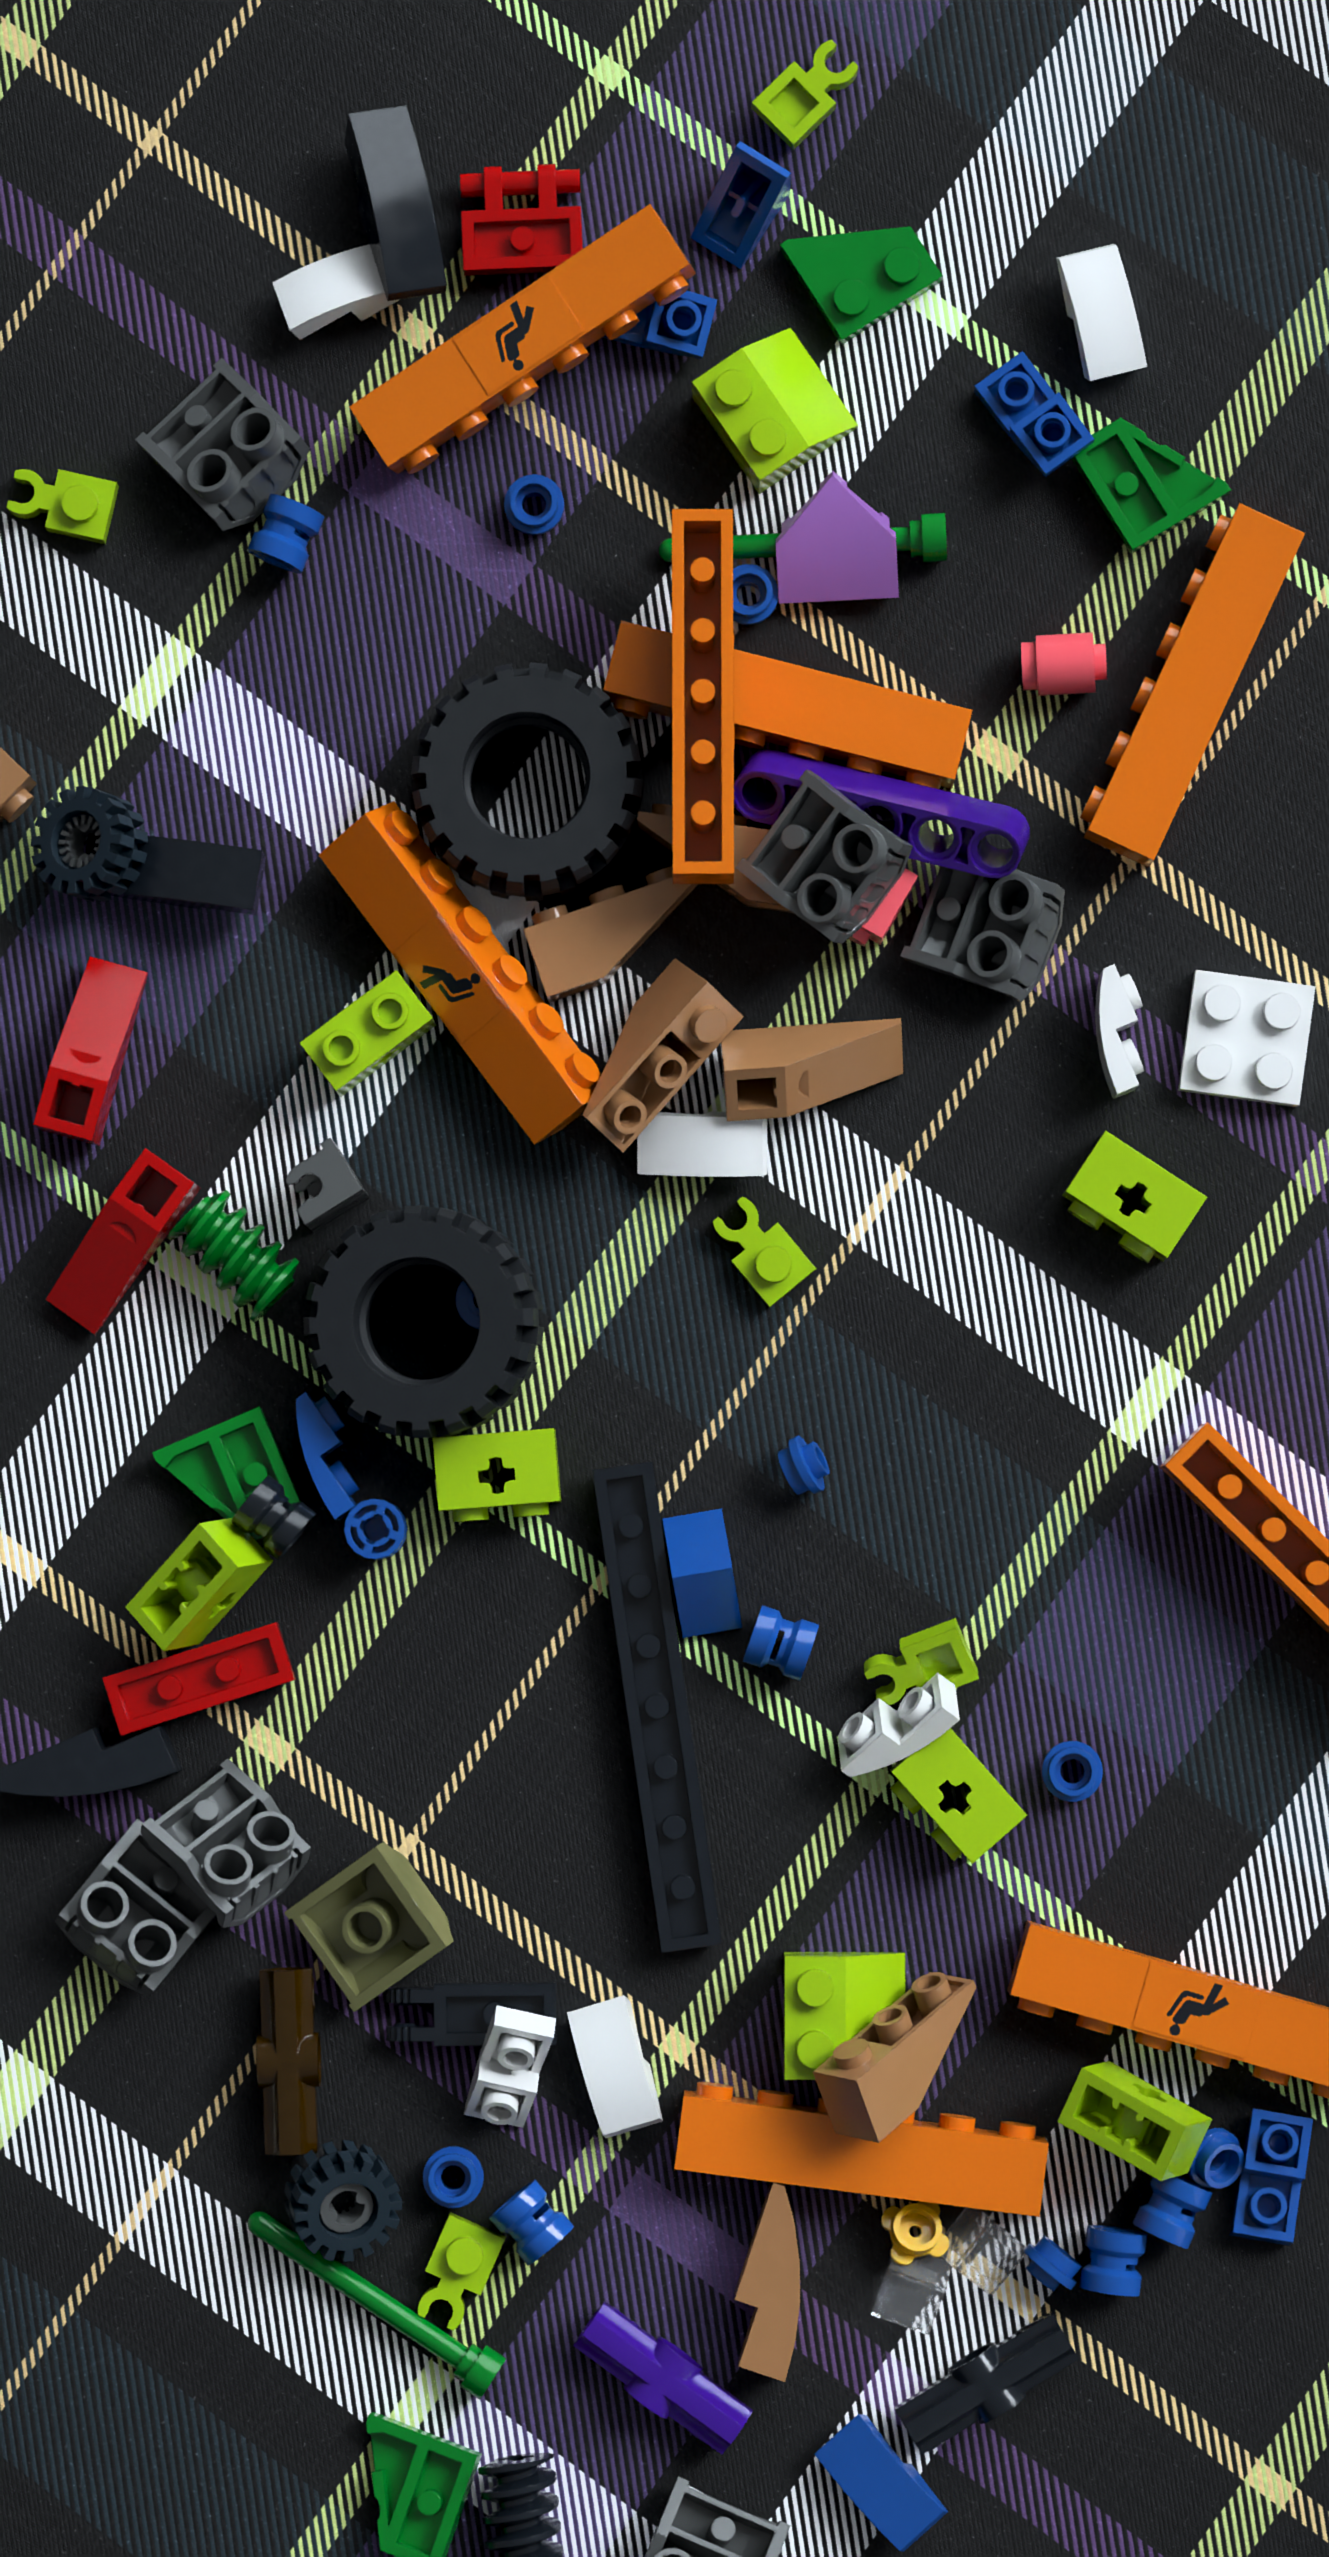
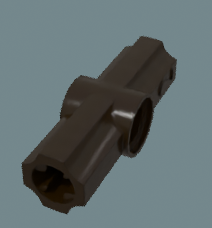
M313 1967L259 1970L261 2034L257 2035L256 2066L258 2088L263 2089L265 2155H302L310 2150L317 2153L319 2149L316 2087L321 2086V2044L319 2032H315Z

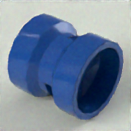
M270 494L263 510L266 518L262 530L254 532L247 551L271 565L301 574L309 557L306 550L309 538L318 535L325 517L318 511L300 502L277 494Z
M369 1499L362 1501L351 1509L345 1520L344 1533L347 1543L355 1553L364 1558L381 1560L392 1557L401 1550L407 1539L408 1525L405 1515L396 1505L386 1500Z
M762 1605L743 1662L757 1667L770 1664L778 1667L783 1676L800 1681L819 1625L804 1619L796 1622L783 1619L780 1611ZM780 1630L784 1632L776 1654L772 1650Z
M1182 2176L1164 2181H1159L1152 2177L1150 2182L1153 2191L1152 2197H1150L1148 2203L1139 2206L1132 2223L1158 2238L1188 2249L1195 2234L1192 2225L1196 2213L1206 2210L1213 2193Z
M536 2179L515 2193L489 2217L500 2233H509L516 2241V2252L527 2266L548 2252L574 2228V2225L563 2212L554 2211L546 2202L547 2192Z
M1088 2225L1085 2245L1090 2250L1089 2257L1091 2262L1081 2270L1079 2287L1110 2295L1139 2296L1142 2276L1135 2269V2265L1138 2264V2258L1146 2251L1148 2234L1114 2226Z

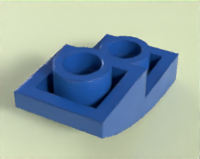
M686 291L680 297L664 306H659L655 301L636 314L639 322L632 329L613 339V341L664 353L701 359L704 355L717 299Z
M1023 351L974 386V393L1045 477L1087 448L1095 440L1059 392L1056 394L1053 392Z
M305 1392L296 1398V1419L303 1454L322 1500L334 1519L340 1520L357 1505L351 1495L360 1489L340 1460L330 1466L324 1457L344 1444L336 1432L343 1428L345 1424L325 1396L315 1402L311 1395Z
M1254 2108L1251 2110L1243 2150L1245 2161L1238 2179L1230 2236L1288 2246L1293 2244L1301 2183L1306 2175L1313 2119Z
M858 2414L814 2454L855 2505L901 2552L908 2549L948 2513V2510L914 2466L902 2462L867 2415Z

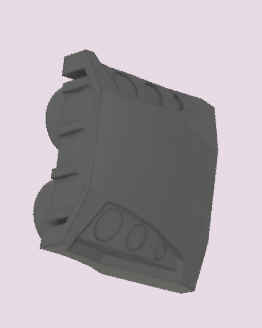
M221 357L213 365L216 370L147 435L142 432L135 441L224 531L253 522L263 513L270 494L281 496L297 480L310 448L303 438Z
M805 770L799 778L802 784L758 847L747 859L742 858L735 868L779 904L809 923L832 942L842 944L870 920L902 876L913 846L870 817L820 776L810 770Z
M941 866L910 947L904 945L900 956L914 964L980 985L1022 1002L1041 980L1062 926L1065 890L1056 883L1017 869L1010 875L1002 878H988Z
M226 1759L219 1765L218 1772L211 1779L156 1821L150 1817L142 1823L140 1831L151 1849L163 1858L175 1870L183 1882L217 1915L218 1923L222 1928L244 1924L281 1895L306 1865L311 1847L295 1831L292 1821L281 1813L271 1795L229 1759Z
M137 1818L59 1913L55 1922L74 1947L121 1985L150 1998L216 1914L183 1882L175 1870L151 1849L140 1833L143 1822Z
M678 2476L645 2554V2557H779L791 2525L780 2520L778 2523L757 2517L688 2485V2480Z

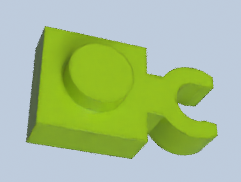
M828 40L818 47L814 54L813 67L807 73L793 61L751 103V109L792 150L836 109V102L827 93L830 90H841L848 87L857 76L858 65L854 61L840 73H834L827 69L825 66L826 60L836 52L837 44L833 40Z
M28 469L15 470L14 479L16 482L34 487V496L27 503L8 500L7 509L11 514L19 518L29 519L36 517L41 512L48 515L45 528L48 532L106 544L119 490L117 482L58 469L55 486L45 484L42 478L34 471Z
M741 1197L737 1204L746 1213L747 1223L739 1230L729 1229L719 1217L713 1220V1226L723 1240L739 1243L744 1249L731 1262L770 1308L812 1274L816 1268L778 1222L764 1233L758 1226L759 1215L755 1205L747 1198Z
M956 1618L899 1639L902 1656L894 1657L888 1654H878L870 1657L864 1663V1674L867 1679L875 1678L881 1674L893 1678L889 1685L876 1689V1700L880 1698L888 1705L898 1702L904 1696L906 1689L913 1686L922 1687L937 1672L952 1682L955 1688L979 1679L978 1668Z
M450 2212L425 2270L441 2279L438 2285L429 2288L421 2297L418 2305V2315L425 2318L432 2302L438 2299L446 2300L453 2309V2314L449 2319L447 2328L454 2331L460 2325L465 2313V2303L462 2297L464 2289L481 2296L506 2236Z

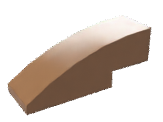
M771 2182L734 2291V2300L755 2307L738 2357V2367L785 2382L795 2346L800 2308V2259L794 2216L786 2186L783 2183Z

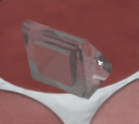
M966 2207L945 2233L949 2239V2247L942 2257L954 2269L992 2297L1025 2257L1024 2249L1027 2246L984 2210Z
M925 2255L914 2258L913 2262L908 2266H901L895 2263L890 2256L871 2315L929 2335L947 2290L952 2268L951 2263L941 2258Z

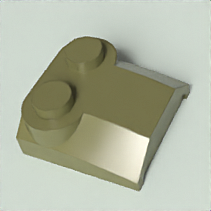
M384 1841L284 1912L289 1920L292 1919L348 1998L351 2003L349 2006L353 2012L454 1942L448 1918L407 1858Z

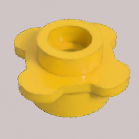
M918 2201L917 2203L908 2204L902 2209L891 2206L884 2211L881 2217V2225L885 2230L889 2231L893 2244L890 2256L895 2263L901 2266H908L913 2262L914 2258L925 2255L939 2258L946 2253L949 2247V2239L945 2234L941 2233L942 2224L938 2216L940 2213L938 2204ZM911 2227L920 2229L921 2234L919 2237H912L909 2230Z

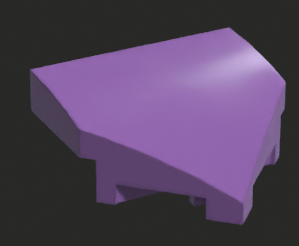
M832 471L820 483V489L792 518L788 517L782 523L781 534L776 538L779 604L899 598L896 532L890 528L889 517L883 512L877 513L847 487V482Z

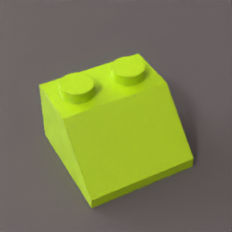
M791 328L739 349L692 381V398L759 494L858 428V424Z
M784 1952V2080H816L813 2071L833 2055V2051L837 2046L851 2040L872 2022L877 2012L891 2006L905 1994V1952Z

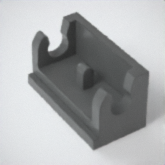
M331 1138L320 1143L323 1149L296 1165L286 1178L288 1185L295 1184V1192L300 1193L308 1189V1193L313 1196V1198H308L296 1210L304 1224L312 1232L317 1231L370 1198L339 1147Z

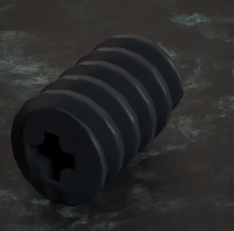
M526 2453L505 2456L478 2468L479 2475L497 2479L496 2486L480 2493L482 2500L499 2503V2510L482 2518L483 2524L501 2528V2535L486 2541L485 2549L502 2552L503 2557H562L564 2553L563 2546L558 2542L546 2540L560 2532L561 2521L544 2515L558 2507L559 2497L554 2493L542 2491V2489L556 2482L557 2473L553 2469L539 2466L552 2459L555 2454Z

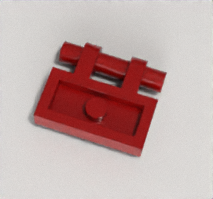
M538 164V171L502 172V166L484 167V173L460 174L461 198L485 197V210L461 211L464 276L549 272L583 249L581 206L557 207V194L581 193L580 169L556 170V164ZM538 195L539 208L504 209L503 196Z

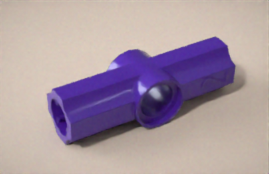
M605 2301L594 2313L574 2342L573 2346L625 2383L623 2388L639 2403L664 2419H668L670 2416L685 2427L693 2436L711 2446V2449H715L721 2455L738 2436L753 2412V2409L701 2372L703 2370L702 2366L691 2356L661 2336L657 2339L640 2328L637 2323L628 2319L618 2309L610 2306Z

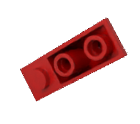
M89 957L48 1070L33 1123L37 1128L42 1131L100 1146L148 972Z
M145 1148L107 1200L45 1300L96 1335L201 1188Z

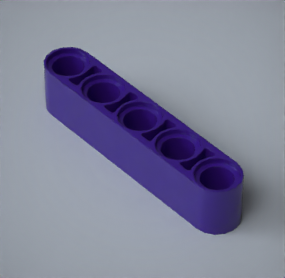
M763 749L752 754L747 759L734 784V805L736 809L750 820L773 825L802 784L799 778L805 770H810L831 784L878 823L899 838L910 843L913 847L909 859L988 878H1002L1010 875L1017 869L1030 838V826L1026 817L1019 810L1010 806L778 750ZM763 777L769 780L775 786L777 792L765 793L760 791L753 784L752 778ZM873 805L882 806L892 813L894 820L881 821L876 819L870 813L868 807ZM927 821H943L951 828L953 834L939 835L929 828ZM999 834L1011 843L1012 848L1006 850L997 849L987 841L985 836Z

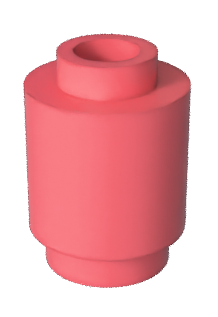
M1093 632L1036 635V642H1021L1023 691L1038 690L1039 696L1096 693L1095 680H1107L1106 644H1094Z

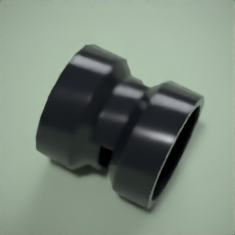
M268 1475L243 1503L231 1522L245 1533L254 1532L258 1536L262 1535L264 1537V1549L279 1560L309 1526L316 1513L303 1502L289 1503V1498L284 1493V1486Z

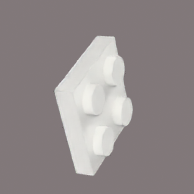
M1195 970L1178 1091L1298 1107L1300 1105L1316 986Z

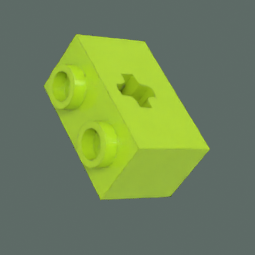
M395 970L301 1041L300 1044L338 1095L342 1097L435 1027L436 1023L399 972Z
M1107 1131L1101 1135L1062 1195L1072 1202L1067 1210L1069 1213L1096 1230L1099 1229L1102 1223L1113 1228L1123 1235L1118 1244L1146 1263L1150 1262L1153 1255L1161 1261L1169 1257L1207 1199V1196ZM1133 1187H1137L1143 1192L1139 1201L1147 1209L1144 1213L1134 1210L1129 1216H1126L1119 1211L1123 1201L1115 1193L1118 1189L1127 1193Z
M554 1428L433 1438L438 1511H452L453 1522L489 1520L488 1508L512 1506L513 1517L549 1515V1503L561 1502L556 1430ZM502 1459L504 1468L509 1470L515 1469V1480L505 1482L504 1492L499 1494L494 1493V1488L491 1484L481 1483L480 1472L491 1470L492 1460Z
M232 1518L199 1523L125 1607L163 1651L199 1645L273 1562L249 1533L243 1532L231 1522Z
M951 1728L924 1748L900 1760L890 1769L898 1779L890 1787L892 1792L913 1815L922 1808L938 1825L930 1835L953 1861L964 1854L973 1864L1027 1816ZM946 1780L955 1787L965 1782L969 1788L963 1795L964 1800L969 1806L961 1813L952 1806L943 1811L938 1805L944 1798L939 1787Z
M1106 2061L1081 2068L1057 2122L1159 2181H1164L1189 2172L1212 2119L1113 2062Z

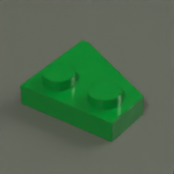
M911 226L787 239L780 244V251L841 345L938 285L943 280L942 273Z
M1121 417L1092 434L1095 439L1094 442L1071 458L1130 554L1220 501L1231 492L1227 482L1219 477L1214 479L1185 461L1186 457L1167 445H1159L1146 436L1144 431Z
M261 1407L252 1409L152 1452L157 1463L179 1479L224 1519L233 1518L243 1503L268 1475L284 1486V1493L289 1498V1503L301 1502ZM254 1532L249 1533L255 1541L264 1538L262 1535L258 1536Z
M370 2413L366 2426L367 2434H371L375 2467V2471H372L374 2497L379 2503L380 2516L377 2520L380 2551L396 2557H446L482 2453L382 2414Z

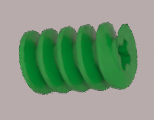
M225 1190L212 1197L207 1196L195 1205L169 1232L167 1238L173 1240L187 1233L181 1252L187 1257L205 1250L198 1268L204 1274H207L222 1267L215 1285L223 1291L239 1284L233 1299V1303L239 1308L257 1301L250 1317L255 1323L292 1287L295 1282L293 1275L300 1261L297 1258H293L278 1265L275 1260L282 1244L276 1241L261 1248L258 1243L265 1227L259 1224L244 1231L241 1225L248 1210L242 1207L226 1214L223 1210L231 1194Z

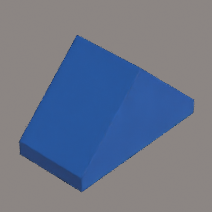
M740 141L735 146L690 238L741 269L790 195L791 172Z
M722 1508L663 1518L683 1638L742 1628Z

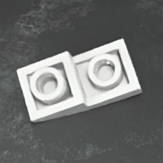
M370 244L318 260L272 282L289 330L300 340L349 312H352L363 321L399 301H387Z
M1110 244L1057 257L1067 316L1074 321L1084 378L1092 381L1147 367L1134 303L1117 245Z
M1115 964L1104 968L1099 975L1095 1007L1099 1056L1113 1099L1136 1090L1139 1086L1136 1075L1144 1072L1142 1062L1132 1040L1129 1038L1121 1042L1117 1033L1135 1025L1138 1018L1134 1010L1143 1007L1142 1001L1130 974L1120 977Z
M710 1111L705 1114L659 1112L637 1137V1174L698 1177L767 1175V1119L727 1121L726 1112Z
M937 1672L922 1687H915L910 1690L901 1701L898 1710L893 1709L878 1698L863 1713L853 1714L845 1722L838 1735L841 1771L849 1777H854L878 1770L912 1755L943 1735L960 1720L955 1685Z
M623 1995L567 2012L579 2063L602 2135L605 2138H609L662 2122L663 2118L651 2066L643 2058L630 2000Z
M496 2006L474 2071L464 2115L485 2119L492 2124H508L523 2128L537 2094L540 2070L554 2038L556 2018Z

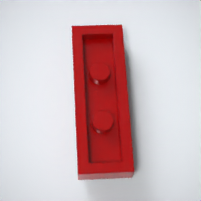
M278 1622L102 1678L120 1736L296 1680Z

